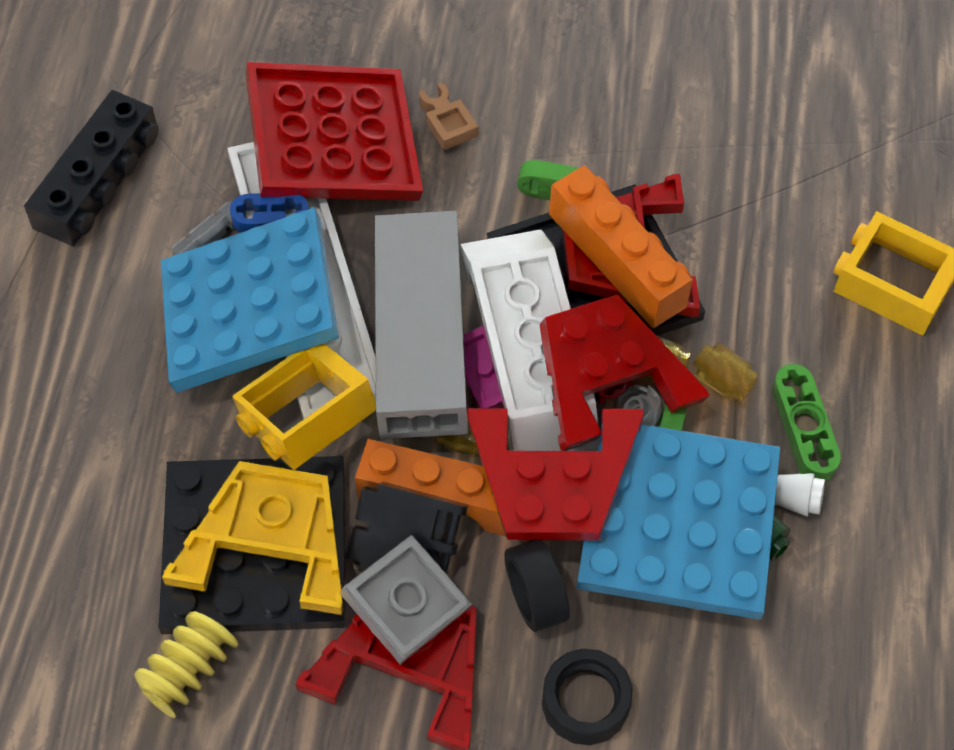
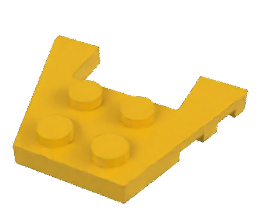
M239 461L208 506L209 512L196 530L191 531L184 541V548L175 562H170L165 569L162 577L165 585L206 592L218 548L309 563L299 601L300 607L342 615L343 602L340 595L341 585L328 476Z

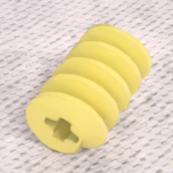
M195 611L189 612L185 618L188 627L181 625L174 629L173 636L175 641L164 640L161 643L160 649L163 656L158 654H151L147 662L151 671L139 668L134 675L136 682L148 700L164 714L172 718H176V713L170 705L173 700L184 705L189 703L183 688L188 686L198 691L202 688L196 673L199 671L211 677L215 673L208 660L211 657L223 663L227 660L220 646L224 643L237 648L239 645L236 638L216 620Z

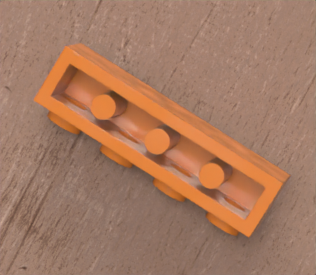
M584 165L551 185L549 215L653 329L687 307L693 281L688 269L681 262L675 261L664 250L660 239L654 233H648L637 221L634 212L628 205L621 204L610 192L603 178L595 176Z

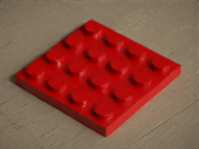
M247 62L245 76L260 197L302 195L304 198L420 201L423 187L401 69Z

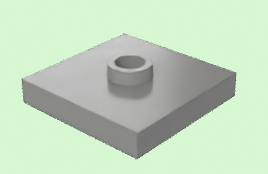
M412 535L354 578L340 591V595L400 665L463 615L472 605Z

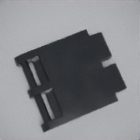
M383 481L379 483L378 489L364 486L361 491L355 519L369 523V528L359 525L353 527L346 558L360 562L358 571L364 572L412 535L437 564L439 552H442L439 567L447 575L451 555H456L458 550L455 538L461 515H466L468 505ZM449 512H450V513H452V516H451V520H450V524H449V529H448L447 537H446V540H444V539H443V535H444V531H445L446 524L448 523V520H449Z

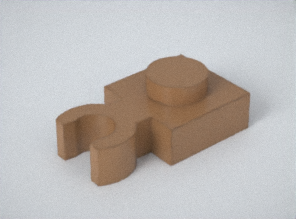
M442 82L437 84L438 98H430L424 90L419 91L420 106L427 112L426 124L443 150L478 137L479 126L461 99L449 102V90Z

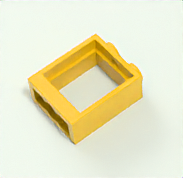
M876 211L868 225L861 222L850 243L855 246L852 253L849 254L844 251L840 256L833 271L834 274L839 276L833 292L924 336L954 282V248ZM873 242L937 273L923 299L858 268Z
M325 343L291 354L232 396L239 411L235 419L242 431L250 438L256 435L260 439L264 450L273 460L276 461L281 458L293 470L376 411V401L368 378ZM319 381L336 395V397L285 433L267 419Z

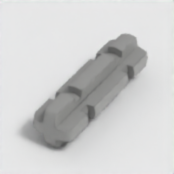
M232 202L224 203L216 210L218 213L216 216L211 214L187 233L188 239L182 237L172 245L173 255L184 253L219 240L227 233L226 228L231 230L233 228L230 214Z

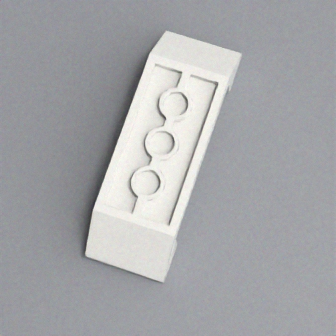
M542 230L460 244L469 285L474 284L504 409H508L509 450L561 451L558 443V436L561 433L558 416H554L552 400L555 397L552 377L547 375L539 324L546 316L571 309L555 248ZM594 394L584 396L598 424ZM599 438L596 441L568 451H598Z

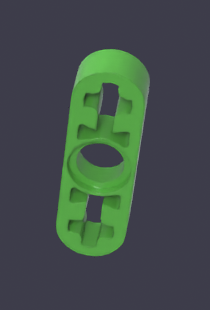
M798 364L785 365L776 374L772 393L798 469L801 474L815 473V478L825 479L826 482L835 475L841 461V454L811 372ZM787 380H792L795 386L801 385L798 393L799 402L795 404L796 395L792 386H785ZM801 414L809 415L816 420L818 427L813 431H804L795 424L794 418ZM817 441L816 451L818 457L821 460H828L825 467H821L818 461H811L814 454L813 443Z

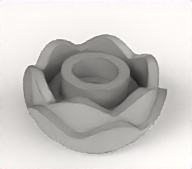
M633 385L617 398L616 409H643V425L657 427L660 424L663 416V402L658 392L651 386Z

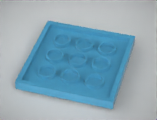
M315 207L161 260L169 384L176 393L339 338L321 220Z
M642 425L633 445V452L629 463L625 467L619 483V490L600 541H583L576 589L761 620L765 609L780 447ZM602 434L599 438L598 451H602Z

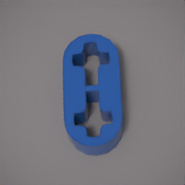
M260 193L240 195L234 199L230 206V214L234 229L241 233L251 228L285 218L289 209H295L294 213H299L309 208L307 200L302 195L260 197ZM246 211H254L252 218H244Z

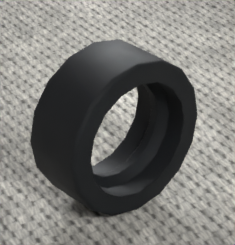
M531 540L507 548L504 553L507 576L517 606L529 629L536 633L566 622L570 618V607L566 589L556 561L543 540Z
M582 648L565 653L552 664L544 679L541 706L546 722L558 736L574 744L594 745L608 741L621 730L630 712L633 687L627 671L616 658L601 650ZM579 672L595 673L605 678L612 686L615 695L614 706L610 713L602 720L593 723L577 721L568 716L562 709L559 700V690L564 680L571 674Z

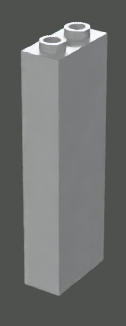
M457 211L375 216L376 416L380 439L468 434Z

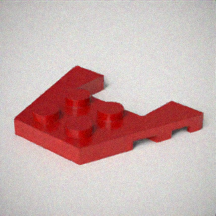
M680 174L666 176L664 182L650 187L647 183L633 187L631 193L616 197L621 204H626L632 209L637 221L644 228L643 215L683 213L685 204ZM562 229L568 289L605 298L618 294L624 302L629 303ZM691 276L693 281L687 307L677 314L698 317L700 301L696 276Z
M618 294L546 316L539 324L547 375L552 377L555 395L552 400L554 416H558L561 433L558 436V443L561 451H568L596 441L602 434L584 396L646 375L652 376L671 414L703 403L710 396L707 389Z
M467 408L468 424L477 445V451L490 485L506 539L600 541L619 490V483L633 452V445L637 434L643 425V409H602V451H508V409Z
M471 606L469 610L401 665L356 614L352 618L353 622L337 640H332L322 651V656L308 671L305 669L295 683L296 690L336 705L354 662H359L443 694L427 733V740L452 750H470L477 608Z

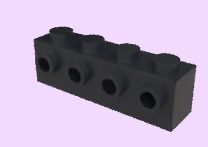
M110 91L25 203L24 208L32 229L72 247L76 245L82 235H86L91 230L97 214L104 205H108L113 200L116 188L126 175L128 176L134 171L137 160L146 147H150L155 142L158 135V126L153 106L117 91Z

